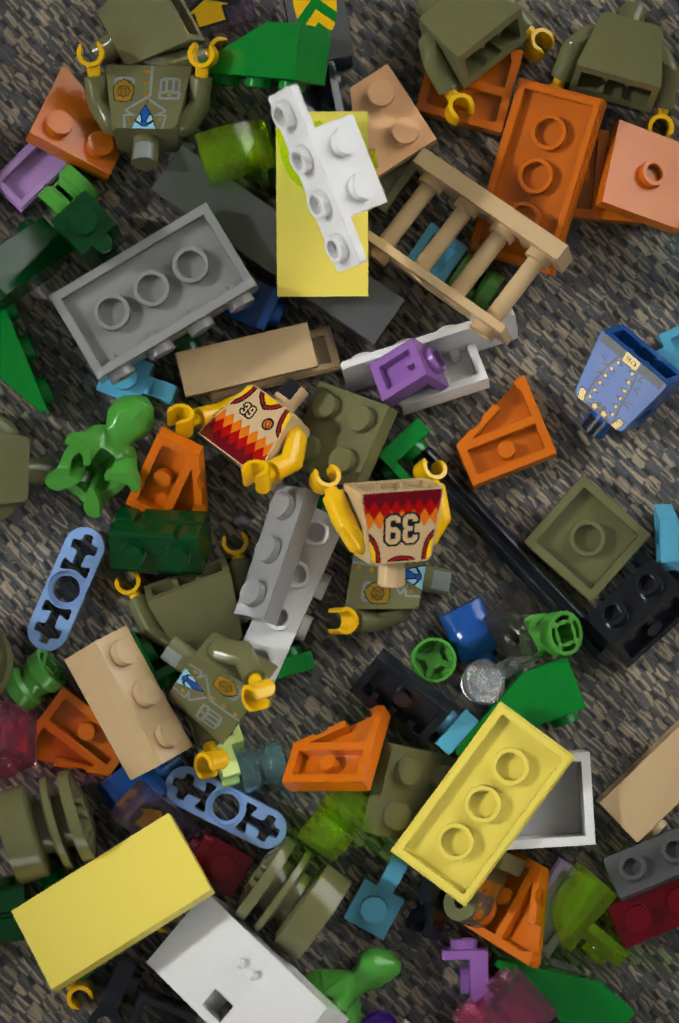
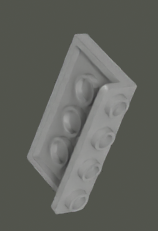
M207 202L49 295V298L94 371L98 381L103 384L110 380L111 384L115 385L136 372L133 365L149 356L151 361H156L176 348L173 341L189 333L191 338H194L213 327L215 322L212 318L228 309L231 314H234L249 306L255 301L252 294L259 291L212 210Z

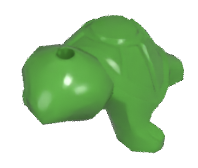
M140 395L121 396L110 405L106 424L93 425L83 432L69 433L65 438V443L68 444V447L61 457L59 466L46 475L45 484L52 490L60 491L67 489L72 495L77 496L83 501V509L87 516L92 518H100L107 499L117 495L126 485L133 492H138L142 481L138 472L137 453L133 444L145 438L154 426V408L148 397Z
M370 947L360 952L353 969L350 971L343 970L342 968L331 970L317 969L308 972L304 976L349 1018L346 1023H360V996L381 988L387 982H390L400 973L401 962L391 951L380 947Z

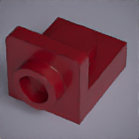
M209 831L206 832L202 840L194 836L189 847L212 888L232 899L255 857Z

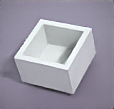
M584 749L568 750L576 756L508 850L596 845L589 751Z

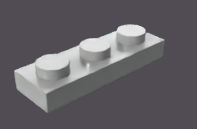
M277 485L259 541L255 546L254 556L241 588L234 614L246 619L277 625L320 497L319 494L308 488Z

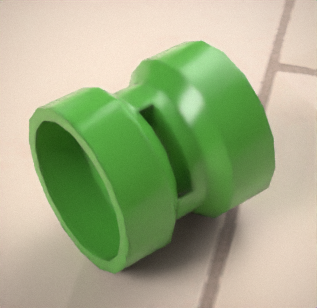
M67 164L59 172V180L53 186H46L37 197L57 216L84 190L94 200L101 194L80 172L70 164ZM64 192L72 199L71 202L63 195Z
M471 253L466 255L447 285H452L474 255ZM486 269L479 278L482 281L476 291L472 287L465 296L484 311L506 279L504 275L496 270L488 271Z
M569 611L530 614L524 618L519 630V641L523 651L535 659L573 655L580 648L583 639L581 623Z
M430 637L423 639L414 646L411 652L410 664L412 670L426 682L438 683L445 681L456 668L457 657L455 650L449 642L441 638Z
M38 648L26 658V664L23 668L14 667L12 669L11 678L5 689L19 707L26 711H32L43 702L44 695L48 692L56 693L65 686L67 677L58 661L49 652Z

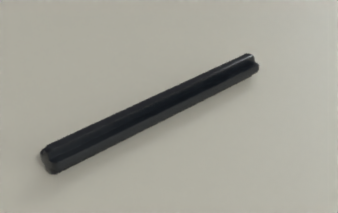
M428 447L415 457L413 464L415 466L416 463L425 458L428 470L431 472L432 464L437 460L443 461V459L432 448ZM447 465V473L440 480V483H443L446 487L448 503L550 612L569 611L579 619L583 631L581 645L591 655H599L606 649L608 644L586 619L588 614Z

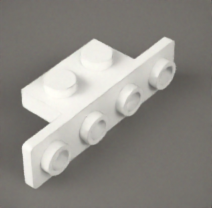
M290 85L269 96L272 119L282 132L289 150L290 164L300 177L307 195L308 209L316 218L324 237L325 251L330 260L334 262L336 270L342 272L367 261L351 217L388 201L353 114L314 127L298 85Z
M511 308L502 320V323L507 326L512 340L518 338L516 316ZM471 320L457 325H446L436 332L415 338L429 348L431 346L435 347L441 353L447 365V369L443 372L449 387L440 392L428 384L399 402L403 414L407 415L490 388L489 379L478 351L503 343L497 338H494L490 343L480 337L469 327L472 323ZM410 338L402 339L394 345L380 350L358 353L351 359L341 362L340 365L347 390L353 392L375 385L376 383L369 365Z
M318 508L315 509L277 625L252 620L243 641L249 642L252 645L256 654L278 666L270 678L274 683L294 639L301 642L305 639L314 618L306 614L313 597L321 601L332 578L331 575L324 572L340 536L334 528L328 513Z

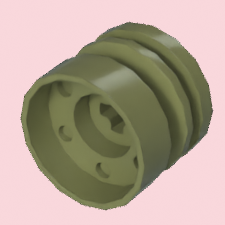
M70 769L57 773L59 794H57L48 776L40 778L39 794L41 800L34 801L24 784L0 791V837L10 866L21 885L52 875V853L57 852L67 870L76 867L74 846H76L85 864L98 857L96 846L97 830L92 810L86 794L78 786Z
M287 836L280 845L265 855L242 888L240 901L233 915L243 921L255 905L259 907L262 911L254 922L252 929L259 932L272 918L280 922L274 935L273 944L298 960L330 919L348 891L352 880L328 863L313 877L306 874L305 871L310 863L312 852L306 849L296 863L292 864L287 859L297 845V841Z

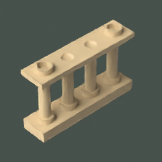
M423 147L413 160L420 175L418 179L420 185L380 237L368 229V257L381 267H385L387 263H390L470 319L472 323L469 327L486 341L491 343L494 338H497L505 345H508L512 340V336L507 326L502 323V320L541 269L547 270L551 266L560 273L565 271L573 260L567 244ZM444 192L455 200L453 203L455 210L414 262L394 247L434 195L440 196ZM479 216L491 225L489 228L491 234L452 285L449 286L430 273V271L470 219L475 221ZM515 241L527 249L525 252L527 259L488 310L484 311L465 296L504 245H511Z

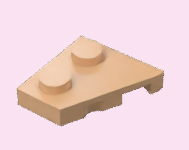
M388 64L350 87L352 111H368V154L378 179L416 156L423 147L427 149L436 143L437 138Z

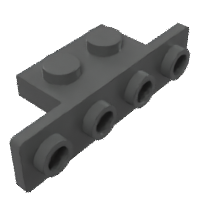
M679 827L663 831L654 838L604 859V866L620 900H628L679 878Z

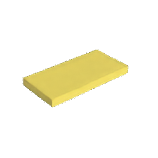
M368 111L309 112L314 127L353 114L368 151ZM276 126L277 297L368 296V210L351 217L367 261L338 272L334 262L330 260L325 251L324 237L316 218L308 209L306 192L298 173L294 171L290 164L288 147L281 130Z
M500 701L396 842L391 852L466 907L576 756Z
M167 813L11 912L51 990L57 993L214 895L215 891L173 816Z

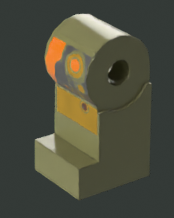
M506 851L466 907L447 893L445 894L443 904L446 915L451 920L470 927L482 928L487 926L495 917L497 911L496 900L508 875L512 874L520 877L527 861Z

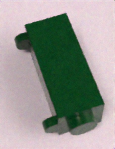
M86 190L51 220L58 233L91 270L119 254L116 249L125 242L117 223Z
M44 217L36 222L29 218L20 222L18 225L19 232L0 244V312L52 278L74 250Z

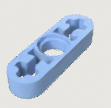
M80 527L74 529L64 541L27 627L28 638L36 648L54 651L64 646L69 639L106 554V542L103 536L92 528ZM87 535H91L93 537L92 545L98 549L95 556L86 555L82 562V568L90 569L88 576L85 578L78 571L62 568L66 559L74 564L78 557L79 551L73 548L75 540L83 541ZM64 576L74 577L80 585L78 597L68 603L60 601L54 591L56 582ZM49 600L55 607L71 610L72 612L68 620L63 615H59L55 628L61 631L60 637L58 639L50 638L46 644L41 641L42 633L37 630V626L39 623H48L53 614V611L44 609Z
M190 765L178 767L168 775L165 781L168 789L167 797L178 807L259 848L270 849L276 847L285 838L287 822L284 815L278 809L233 786L223 788L221 781L215 777L201 779L195 773L194 767ZM187 773L195 777L193 785L204 792L207 788V782L216 786V789L207 798L205 811L196 807V804L202 798L191 793L184 799L177 796L179 788L173 784L176 777L183 779ZM221 794H231L239 802V812L230 820L220 819L214 813V800ZM247 803L257 807L251 816L259 820H265L268 815L276 818L274 826L280 830L277 836L269 834L265 840L258 837L259 828L247 822L246 831L236 827L245 816Z

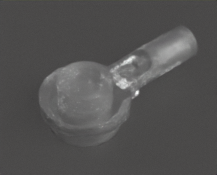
M521 649L497 664L486 659L471 662L461 677L462 692L467 699L477 704L488 705L494 703L503 695L505 680L535 663L538 658L535 659L528 656Z

